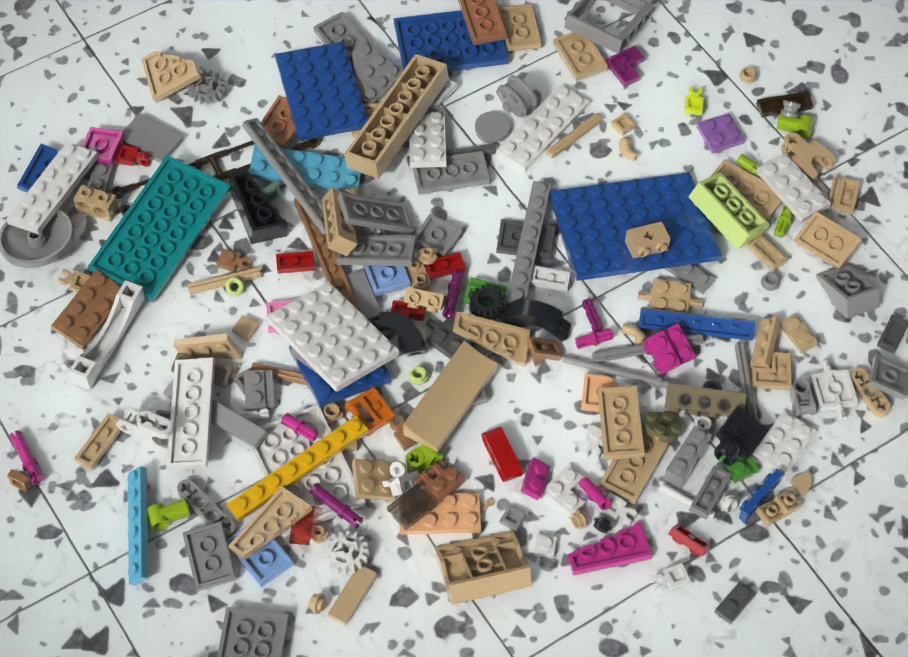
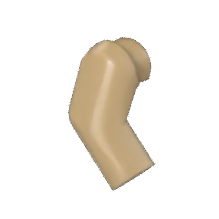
M627 137L621 138L619 141L620 154L635 161L639 154L631 150V140Z
M623 324L621 333L635 336V343L644 344L643 341L646 339V334L640 328Z

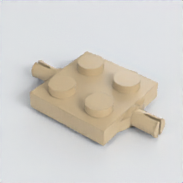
M654 278L650 293L638 292V299L648 300L651 309L688 313L690 306L702 308L703 300L691 299V283Z

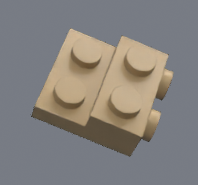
M406 287L403 302L408 303L407 307L419 309V306L427 307L426 311L437 313L438 310L443 311L447 296Z

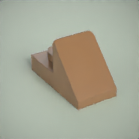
M530 336L527 338L529 354L535 367L544 359L559 361L563 357L557 341Z

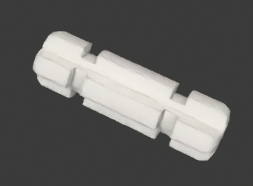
M267 408L259 409L260 411L258 412L254 410L241 413V417L254 423L258 422L259 419L262 421L269 419V411Z

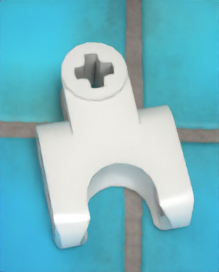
M126 407L124 410L125 416L122 420L117 421V427L127 434L140 438L145 445L168 453V445H162L161 439L169 440V435L173 431L172 422L150 411L140 412L133 407ZM162 425H166L167 429L164 430Z

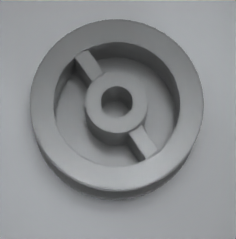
M511 75L505 85L497 87L496 94L502 102L503 109L508 113L511 111L517 117L522 118L527 114L529 108H534L537 105V98L533 90L524 80L515 75Z

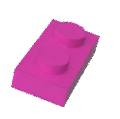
M533 457L529 462L520 491L535 500H539L551 466Z

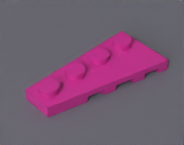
M639 521L633 527L619 530L617 534L609 538L606 536L594 545L589 544L569 553L567 559L574 576L652 559V553L642 524Z

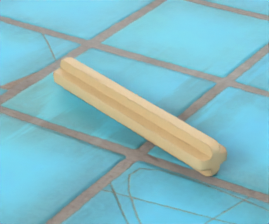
M598 113L592 115L548 148L547 156L551 159L556 157L601 123L602 117Z
M259 267L189 283L187 284L189 294H195L224 287L226 282L232 277H238L243 282L261 277V270Z

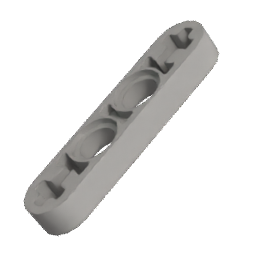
M185 479L178 483L177 491L179 497L185 499L186 504L207 525L222 521L225 528H230L229 532L225 530L227 539L236 533L234 522L193 481ZM184 487L187 488V489L190 488V492H191V494H192V497L190 496V494H189L187 491H184V492H183V488H184ZM197 499L205 500V504L201 507L195 506L194 502ZM211 512H216L219 515L215 520H210L207 516Z

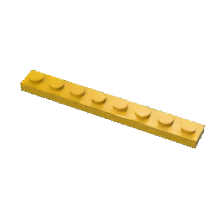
M357 416L353 417L226 504L227 508L240 522L266 504L281 486L288 489L368 434V428Z

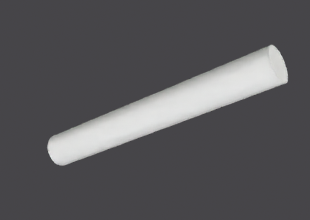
M662 484L659 491L689 507L694 501L665 484ZM712 510L709 518L713 519L716 512Z

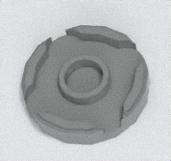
M486 112L476 119L475 132L477 137L483 142L490 144L498 141L502 142L509 136L510 121L499 112Z

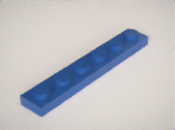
M642 307L640 308L638 328L663 331L679 324L683 333L753 341L755 320Z

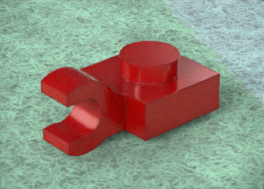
M125 145L120 146L116 157L117 164L134 166L137 162L142 166L149 167L151 160L148 159V153H140L139 148Z
M393 300L391 312L403 315L409 320L410 317L417 321L424 320L423 307L415 309L407 307L408 303Z

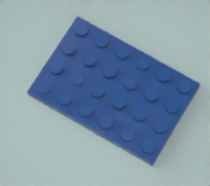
M461 10L393 18L403 71L415 54L447 64L448 71L508 64L504 40L478 45L472 44Z
M344 42L275 54V61L298 141L346 133L363 128L368 119Z

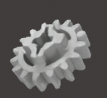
M203 69V73H200L202 78L187 86L189 97L193 98L194 102L200 100V104L207 102L208 105H210V101L216 103V98L222 99V94H225L226 88L224 78L219 76V72L213 74L212 70L206 72L205 69Z

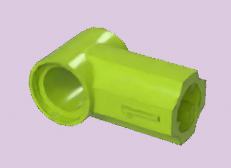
M779 114L776 129L797 133L801 138L808 139L811 136L814 120L807 115L792 118Z
M185 499L166 505L154 504L147 508L151 527L155 531L165 529L171 522L190 516Z

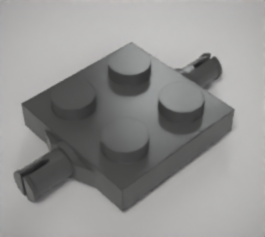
M448 317L440 324L429 318L426 321V325L434 331L426 338V342L449 359L453 357L464 340L472 347L476 344L452 332L455 317L453 319Z

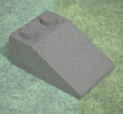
M849 263L845 264L841 270L832 268L816 274L818 281L835 308L846 318L855 317L880 307V288Z

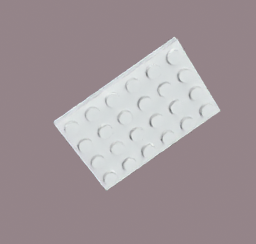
M329 281L266 316V321L336 392L399 356V350Z
M318 404L291 414L296 419L304 420L306 425L318 431L315 441H310L300 434L296 435L292 429L281 424V419L260 426V428L266 430L267 435L256 449L251 446L250 448L264 478L331 433ZM342 452L287 489L313 508L311 512L288 528L290 534L337 516V513L309 493L311 487L317 490L313 486L315 483H319L342 503L348 504L351 510L366 504L365 499L356 498L354 477Z

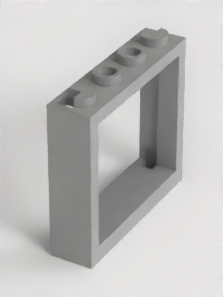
M580 0L574 4L571 11H567V15L564 18V28L619 54L650 19L653 4L645 0H605L635 14V17L616 36L580 19L595 1Z

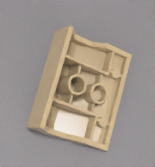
M513 530L435 548L445 588L452 605L532 587L531 568L523 560L520 544Z

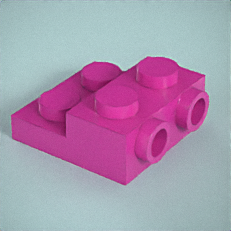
M679 324L643 341L646 353L651 355L654 361L652 362L653 366L661 375L696 358Z

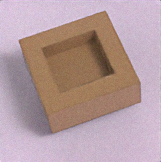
M11 469L7 474L11 485L25 492H28L32 487L29 476L25 472H17Z

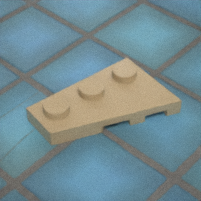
M228 333L176 339L173 345L178 353L192 357L242 359L243 352Z

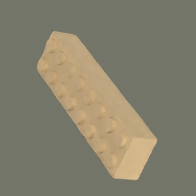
M417 54L414 55L344 153L347 168L378 179L381 177L448 81L447 64Z

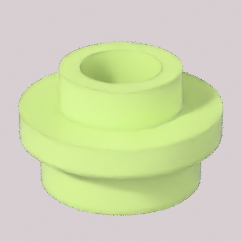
M238 277L230 278L225 285L227 293L231 296H239L244 291V282ZM236 283L238 284L239 288L237 290H233L231 288V285Z
M416 366L409 372V381L414 385H422L427 381L428 373L423 367Z

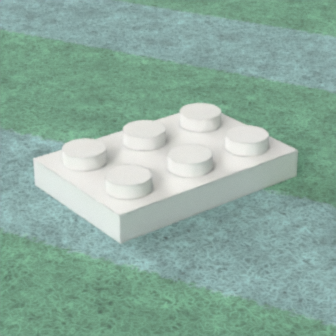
M782 411L752 456L772 469L780 470L784 473V476H787L816 435L817 430L787 412Z

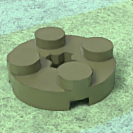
M649 411L643 423V429L647 435L652 438L655 435L659 437V441L664 443L676 442L683 431V426L675 418V414L670 411H664V413Z

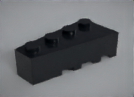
M248 170L229 173L228 185H231L230 193L250 243L255 244L286 237L288 222L279 215L278 209L269 202L268 196L263 194L260 186Z

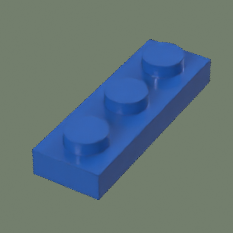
M776 469L773 474L769 473L765 477L761 488L759 486L755 488L751 494L752 498L749 501L745 500L739 508L741 510L739 515L741 521L746 523L757 507L779 485L784 473Z

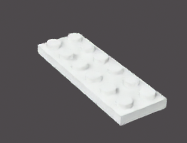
M560 84L496 150V154L523 172H526L589 106L590 101Z
M66 142L6 219L8 224L40 234L98 159V153Z
M214 358L175 360L170 417L173 431L169 435L168 470L208 468L215 371Z

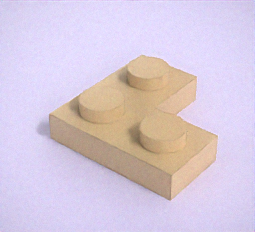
M773 352L771 368L752 367L753 388L791 390V353Z

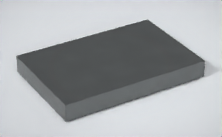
M501 219L496 253L517 255L524 222ZM543 224L536 258L552 259L556 226Z

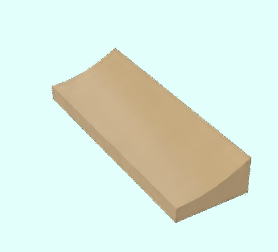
M464 340L404 422V436L438 452L497 370L498 363L478 352Z

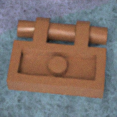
M442 460L438 463H433L429 470L420 473L413 482L417 488L421 485L425 486L424 493L438 502L462 485L466 479V475L452 467L443 470L446 464Z

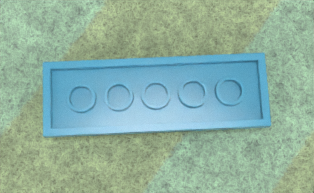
M254 144L249 169L251 176L254 179L284 183L256 144ZM281 148L309 187L330 190L333 187L341 192H345V189L350 190V188L358 191L361 173L347 168L344 157Z

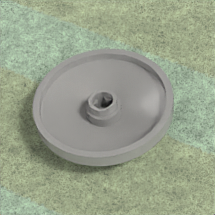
M59 209L40 234L9 225L6 221L0 229V252L5 260L18 267L36 268L48 265L63 256L71 246L74 238L72 223L69 217Z

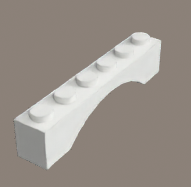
M125 280L115 297L114 304L101 332L91 346L77 357L69 370L72 383L89 390L91 389L145 300L142 286Z

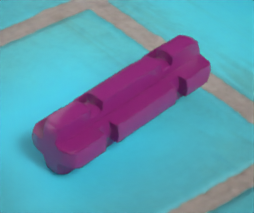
M584 299L582 306L586 310L585 313L589 323L592 325L593 332L602 331L603 325L599 321L600 318L595 306H593L592 299Z

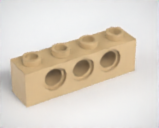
M332 187L322 199L327 245L329 249L348 256L357 247L355 225L345 223L337 197L341 191Z

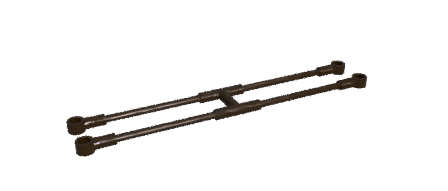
M308 139L290 149L301 151L309 147L312 149L319 146V139ZM252 140L227 150L224 149L199 158L187 165L195 167L210 162L216 173L212 177L221 181L229 178V173L249 169L250 164L223 172L217 159L228 156L232 152L255 143ZM149 179L124 187L115 186L112 189V194L116 195V199H121L124 194L146 185ZM125 205L121 208L122 216H124V214L126 213L125 211L129 209V205Z

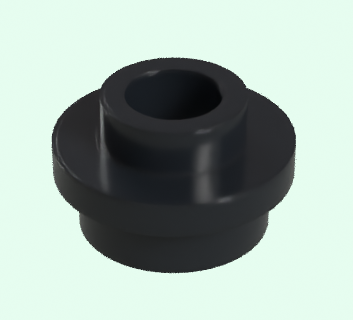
M603 516L600 518L595 517V523L593 524L595 529L604 534L612 530L611 521Z

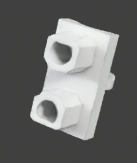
M396 461L390 466V473L393 478L382 482L384 487L390 486L393 496H397L417 488L413 482L419 473L416 470L406 474L405 464L401 461Z

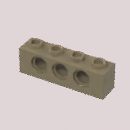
M668 383L664 408H668V411L673 413H680V410L688 411L687 414L699 416V413H706L707 417L719 418V415L727 416L728 418L738 405L745 410L747 394ZM682 395L690 397L689 405H683L680 402ZM701 398L709 399L710 406L708 408H703L700 405ZM721 400H726L729 403L728 410L724 411L719 407Z

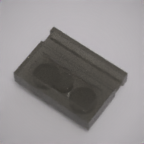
M417 483L388 505L387 511L407 530L436 508L437 503Z

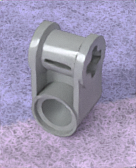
M804 378L796 379L790 390L794 417H799V415L803 414L813 416L816 414V404L810 383Z

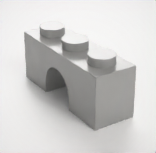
M694 426L666 468L663 481L681 490L689 478L696 461H700L709 447L712 434Z

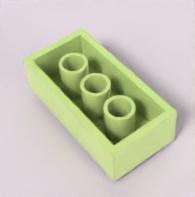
M721 172L699 182L689 195L693 203L737 249L748 245L763 234L770 225Z

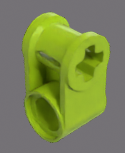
M421 445L407 453L405 464L407 473L418 469L420 474L433 463H438L442 460L444 455L440 450L436 452Z

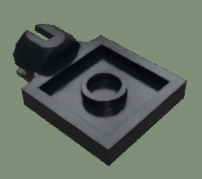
M738 405L715 434L720 443L714 450V456L719 460L724 454L725 458L721 463L726 466L733 465L739 457L747 460L769 430Z

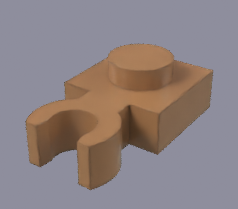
M223 248L216 264L218 268L235 272L236 268L243 271L249 269L244 265H252V259L248 257L241 258V253Z
M399 415L398 420L400 423L395 424L390 420V428L396 431L394 432V438L403 451H406L417 445L418 442L404 436L403 424L405 420L403 416Z

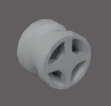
M783 100L784 108L780 114L798 118L799 114L797 111L801 107V103Z

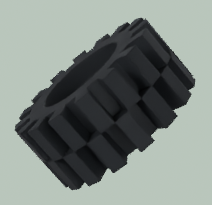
M481 285V289L479 287L475 288V291L473 290L470 295L471 314L489 320L492 318L493 321L496 320V316L499 318L504 309V295L502 291H497L495 286L492 289L491 285H488V288H485V285ZM489 299L494 302V305L484 307L480 305V301Z

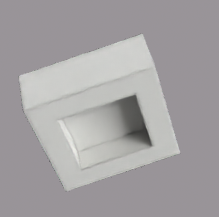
M536 534L533 556L554 558L556 536Z

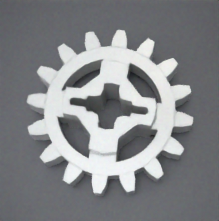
M349 531L346 532V535L339 532L338 538L332 536L333 542L326 543L328 548L324 549L326 562L329 563L330 569L335 568L338 574L341 570L344 571L345 575H347L348 570H351L354 574L355 568L362 569L361 563L368 562L367 556H370L368 543L365 542L363 536L358 537L357 532L353 535H350Z

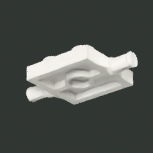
M828 359L823 360L821 364L824 371L811 374L809 378L819 412L836 410L839 420H845L847 416L844 409L856 407L859 403L849 370H832L830 361Z

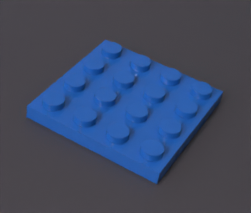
M292 356L319 407L362 393L373 387L376 388L387 384L392 380L386 366L382 365L336 392L320 375Z

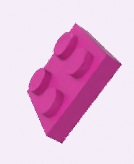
M90 127L82 147L98 153L99 157L95 161L96 163L113 165L125 134L123 131Z

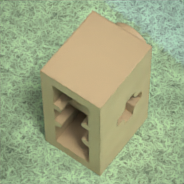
M658 222L627 230L625 243L634 259L667 251L670 236L663 223Z

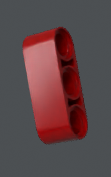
M499 426L481 433L484 446L501 480L507 482L522 476L521 465L503 429Z

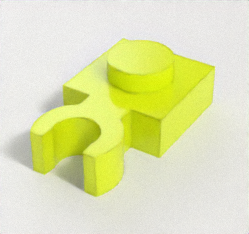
M690 86L688 95L685 98L684 113L702 116L704 97H701L702 87H699L698 92H694L692 90L693 87Z

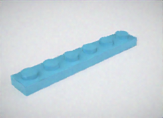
M139 466L129 472L127 477L129 584L134 586L148 579L147 468Z

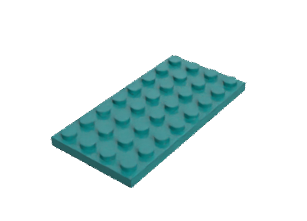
M167 155L87 266L88 270L93 273L95 270H98L121 287L125 280L142 286L145 299L154 302L230 192L231 185Z

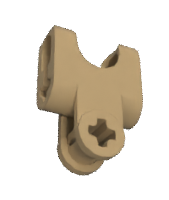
M788 133L784 137L781 153H786L812 183L817 180L818 176L817 170L812 165H820L825 169H830L836 164L835 156L818 141L811 140L807 143L797 133Z

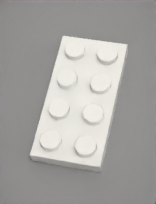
M445 112L425 113L409 135L410 168L446 167Z
M786 153L757 168L756 173L801 223L810 219L815 211L821 213L830 208L831 202Z

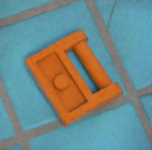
M375 387L349 400L344 406L348 412H351L354 417L357 416L368 428V434L365 436L372 435L377 429L390 423V420H395V414ZM361 404L374 422L369 424L357 406Z

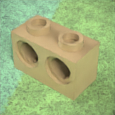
M85 185L80 186L74 197L77 212L111 222L118 209L116 195Z

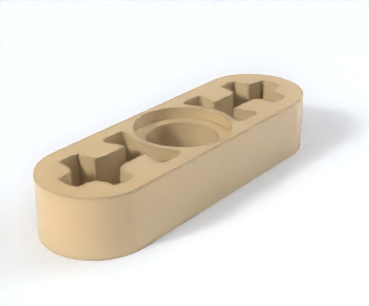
M855 368L850 375L854 389L873 415L879 418L886 417L891 408L890 402L882 391L868 385L870 375L866 370ZM871 389L874 391L875 395L868 396L866 395L865 390Z

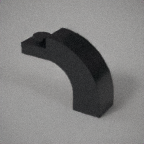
M515 300L505 305L501 320L509 325L541 327L561 341L567 340L571 328V323L562 317L563 312L547 303L535 300Z
M379 312L380 320L378 318L368 319L379 331L393 330L398 332L402 338L404 354L408 357L427 353L426 343L421 331L403 315L394 312Z

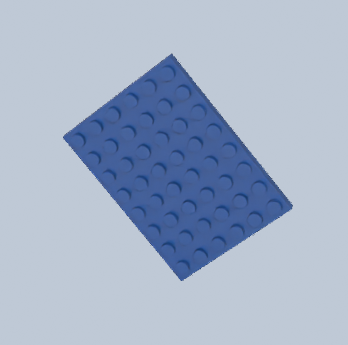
M690 172L550 191L549 198L576 281L720 261L722 255L708 218L689 198V195L695 188ZM662 222L670 236L668 250L633 259L625 243L627 230Z

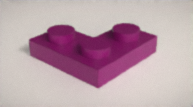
M634 45L619 54L605 59V62L620 83L626 87L639 81L640 76L633 69V66L644 62V56Z

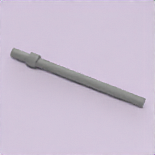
M564 355L563 363L651 384L659 389L661 387L667 388L668 383L678 384L663 380V377H651Z

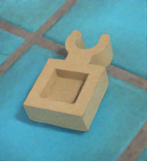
M62 269L61 274L66 275L67 278L59 277L58 283L61 285L70 284L69 290L78 292L90 278V275L76 271L75 275H73L68 269Z

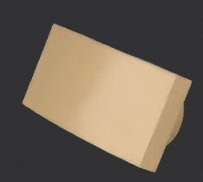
M790 489L775 496L772 501L757 507L755 512L766 527L798 510L802 503Z

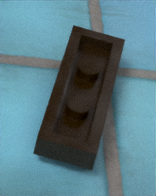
M808 91L757 99L756 102L761 118L779 115L784 108L783 100L801 103V107L797 112L813 108Z

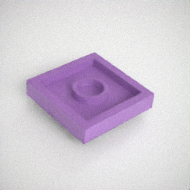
M730 113L697 123L696 128L712 154L742 145L745 142V138Z

